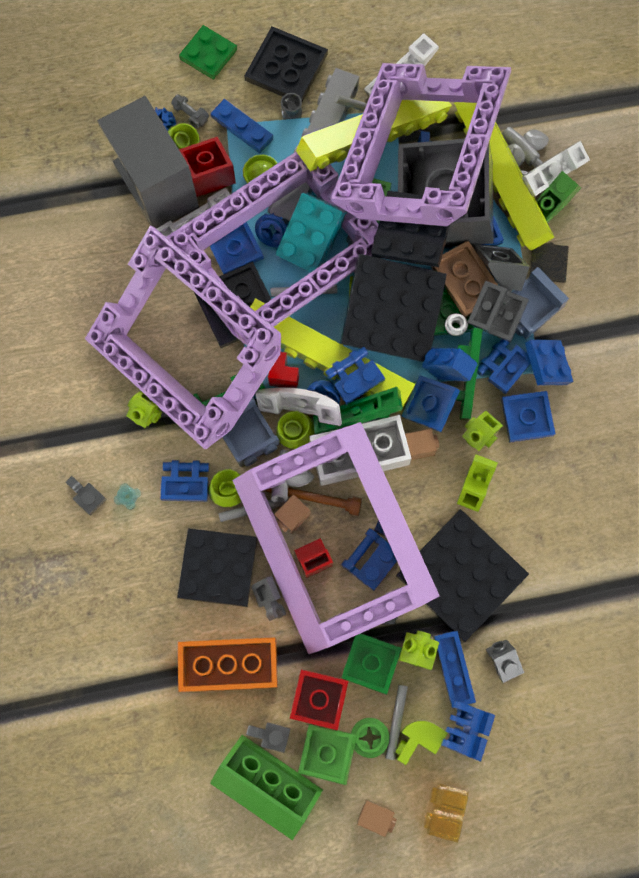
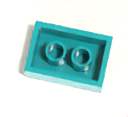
M302 192L275 255L309 272H313L326 262L347 211L310 193Z

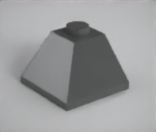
M481 244L472 245L499 286L506 288L509 292L513 290L522 291L530 266L513 248Z

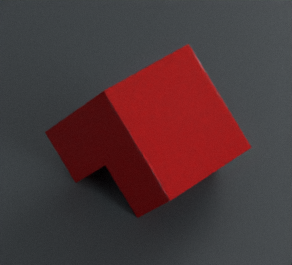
M280 352V356L269 371V386L298 388L299 368L287 366V352Z
M321 538L294 550L306 578L333 567V561Z

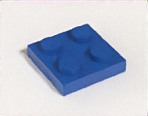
M247 222L210 246L223 274L252 261L256 263L264 259L263 253Z
M529 340L525 343L537 385H569L574 382L561 340Z
M420 375L401 416L407 420L442 432L460 390Z
M547 391L501 398L509 443L555 436L556 433Z

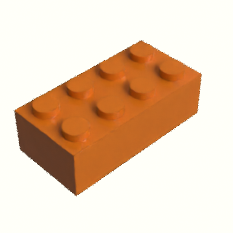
M275 637L178 642V692L278 688L277 640Z

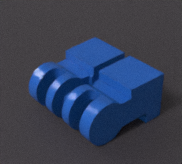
M455 701L453 708L457 709V714L455 716L451 715L449 720L463 727V731L457 727H454V729L447 727L445 732H448L450 737L448 740L443 739L441 746L481 762L488 740L478 737V734L489 736L495 715Z

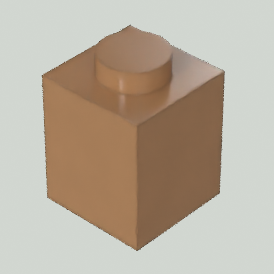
M432 429L405 434L412 458L411 461L435 456L437 448H439V440L437 435H433Z
M293 494L274 516L281 531L284 533L289 531L293 534L311 515V511Z
M366 799L357 820V825L386 837L387 832L392 833L397 819L393 817L394 811Z

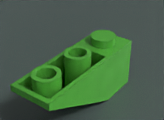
M563 171L536 200L547 223L581 189Z

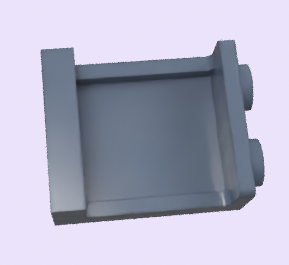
M539 267L531 272L530 277L524 282L522 291L514 290L512 292L529 299L515 333L523 336L525 339L529 338L564 308L569 300Z
M253 397L232 430L222 437L240 467L252 465L258 460L257 457L264 453L265 455L271 454L279 445V439L272 432Z

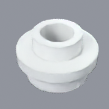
M452 314L445 321V329L450 335L460 336L467 330V320L461 314ZM458 323L460 325V328L456 329L452 326V324Z

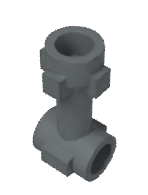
M177 94L171 102L173 108L177 112L181 110L189 115L190 118L188 120L194 128L202 127L208 121L209 114L201 107L196 111L187 104L188 98Z

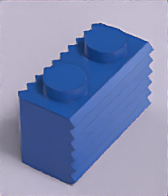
M431 348L425 356L422 367L428 370L431 375L437 377V380L470 381L478 364L460 348Z

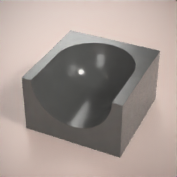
M146 96L97 120L118 158L113 160L114 166L151 226L157 229L170 220L174 222L199 208L189 165Z
M465 139L399 144L398 192L423 195L426 187L449 191ZM490 141L467 213L450 224L444 247L459 246L467 241L471 245L494 243L493 161Z

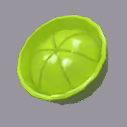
M177 124L168 130L178 149L201 142L197 130L189 124Z
M264 154L255 155L244 164L243 177L249 183L278 163L271 156Z
M299 411L285 413L276 426V436L279 442L290 449H296L309 443L310 436L314 435L313 420L307 414Z
M225 469L216 473L208 487L210 499L222 507H232L241 503L242 501L233 483V480L241 474L231 469Z

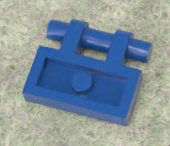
M501 339L500 342H496L492 346V351L489 355L481 359L477 374L483 376L486 371L493 373L488 381L506 394L531 363L526 351L518 345L510 351L506 348L510 342ZM502 356L505 359L499 366L494 363L495 360Z
M365 347L358 351H352L349 353L350 356L341 362L336 361L332 364L331 368L325 371L329 379L335 375H338L340 378L334 384V387L346 405L385 381V377L373 360L366 364L362 361V358L369 355ZM355 364L358 369L347 375L344 370Z
M180 460L163 462V471H171V477L162 476L161 501L208 502L209 479L208 477H200V472H209V463H200V460H193L192 463L180 462ZM180 471L192 472V477H179Z

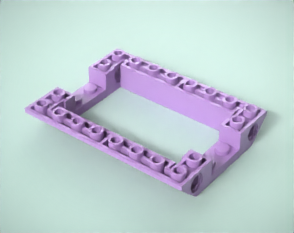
M382 63L331 197L332 202L358 219L448 226L466 214L511 74V67L467 66L463 79L427 78L423 64ZM402 100L477 103L449 191L426 187L422 199L386 197L382 185L372 183Z
M295 152L168 235L167 238L226 287L211 267V260L203 251L204 249L305 182L318 198L339 207L331 200L339 175L330 164L324 169L317 167L316 170L310 172L303 160ZM347 212L341 227L354 243L258 308L255 312L274 327L355 271L358 254L372 256L371 251L379 224L376 220L358 219ZM214 309L231 333L245 345H248L251 339Z
M150 225L128 263L136 271L118 303H105L85 340L202 448L207 449L232 430L280 356L281 333L154 226ZM166 268L245 336L251 339L247 347H244L237 357L243 363V366L223 397H212L207 406H204L127 336Z
M361 422L336 430L254 467L233 480L308 654L331 647L439 597L434 582ZM348 452L408 585L394 589L379 598L345 613H340L321 623L264 492L261 491L281 485L292 477L323 463L332 462Z

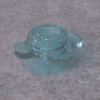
M124 483L120 485L117 496L114 497V502L117 505L122 504L126 506L128 510H132L136 506L137 498L141 496V491L138 488L133 489Z

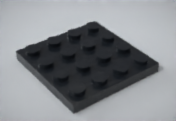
M358 254L340 344L359 349L365 347L368 351L424 362L427 352L432 348L447 274Z
M461 509L419 551L439 594V597L425 605L453 632L458 631L459 638L463 642H466L529 575L518 562ZM400 570L396 577H398L405 585H408L402 571Z

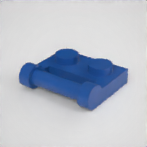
M369 528L365 533L366 537L348 560L345 559L342 562L341 566L372 591H375L397 560L390 544ZM375 542L378 548L361 570L355 567L356 563L370 545Z

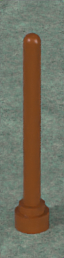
M288 487V497H292L294 494L298 499L345 508V511H348L349 514L359 516L362 498L353 496L352 498L342 499ZM271 488L263 491L271 493Z

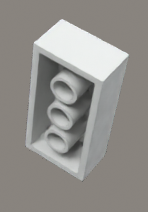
M400 415L362 424L383 471L410 465L412 458ZM336 430L310 436V442ZM348 452L332 462H326L316 467L321 486L359 477Z

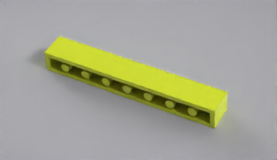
M402 100L387 142H392L403 135L408 136L418 129H426L429 125L436 122H443L447 118V113L452 105L446 101ZM363 114L301 137L296 152L310 172L316 170L317 167L324 169L331 163L341 162L347 158Z
M454 102L457 108L455 114L461 123L464 122L466 128L463 130L467 135L477 103ZM495 121L489 140L493 161V190L499 192L501 196L498 199L504 210H508L510 214L507 217L513 229L517 228L519 235H517L519 243L522 247L526 246L532 251L555 237L537 201L532 197L522 177L524 176Z
M255 298L250 308L256 311L265 303ZM287 317L274 326L281 333V349L287 352L289 357L294 359L298 357L304 360L303 363L312 369L317 367L324 371L323 374L327 376L325 371L331 368L333 363L336 361L341 362L350 356L349 353L352 352L351 349L291 317ZM365 357L362 358L364 364L371 361ZM375 363L385 377V381L364 393L363 396L367 397L397 386L401 391V401L404 407L415 384ZM353 364L344 371L349 375L358 368ZM335 375L331 378L332 380H335L336 378L340 380L338 375Z

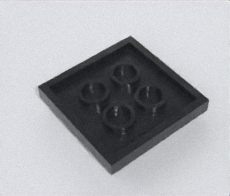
M271 26L245 73L244 79L280 96H284L287 93H295L300 96L303 102L328 55V49Z
M387 191L386 197L422 199L423 195ZM379 221L371 254L377 258L439 267L450 225L438 226Z
M253 261L219 276L226 287L236 296H239L249 307H251L255 298L265 304L272 300ZM194 292L220 348L239 341L214 309Z
M188 528L177 598L248 607L258 538L255 536Z

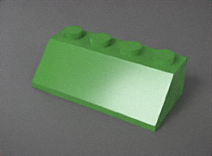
M241 735L210 782L211 785L291 840L294 839L323 791V789L244 735Z

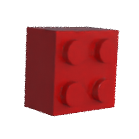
M218 137L179 149L189 165L197 197L236 184L233 164Z
M301 669L289 719L338 730L349 681Z

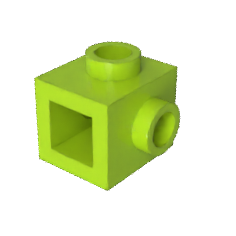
M139 391L130 399L126 417L133 420L137 425L146 428L152 422L156 423L161 417L162 412L142 391Z
M484 411L477 418L472 417L465 425L467 431L462 437L471 447L480 451L485 446L490 448L498 439L495 435L503 425L487 411Z
M418 630L416 634L406 632L399 661L432 670L439 642L430 639L431 634Z

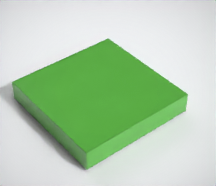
M309 724L298 773L347 785L357 735Z

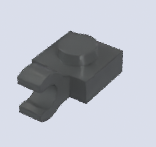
M73 476L65 482L77 493L73 500L90 516L107 500L90 483L83 487Z
M272 576L266 577L251 586L259 608L265 607L266 616L269 621L286 615L284 607L276 601L281 597Z
M267 722L265 729L249 725L246 735L263 739L261 747L285 753L291 728Z

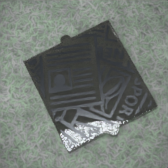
M550 242L549 244L544 243L532 250L530 275L532 271L539 267L552 282L565 283L569 246L555 245Z

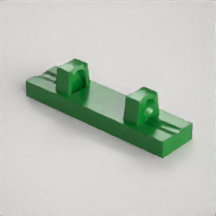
M473 328L470 332L469 346L458 345L457 349H462L478 364L483 329ZM478 365L471 380L464 381L463 391H460L456 401L461 402L459 420L469 421L471 419Z
M396 386L350 402L347 405L339 406L342 420L340 426L319 422L318 415H313L315 435L342 429L360 422L362 424L377 418L384 419L390 417L389 414L403 410L401 391Z

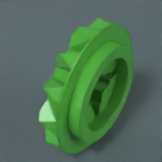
M364 718L358 721L351 731V734L357 735L354 750L363 757H378L388 747L390 739L388 729L378 719ZM368 727H370L373 735L381 736V738L373 740L372 749H370L367 741L359 740V737L367 735Z

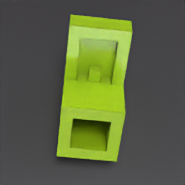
M475 454L457 501L458 505L479 512L498 462Z
M428 721L409 723L400 732L408 737L407 741L402 740L395 751L398 754L396 759L406 765L418 744L436 755L448 732Z

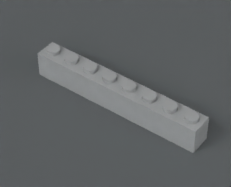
M335 68L333 75H329L327 78L326 90L324 93L321 92L317 102L318 108L316 111H312L309 119L310 125L303 130L302 136L345 120L350 107L335 103V98L337 94L354 99L359 89V76ZM305 182L269 206L268 213H274L275 216L282 217L284 223L289 224L302 192L311 194L313 190Z

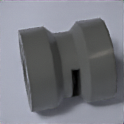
M287 93L282 97L281 113L284 120L302 117V100L299 95Z

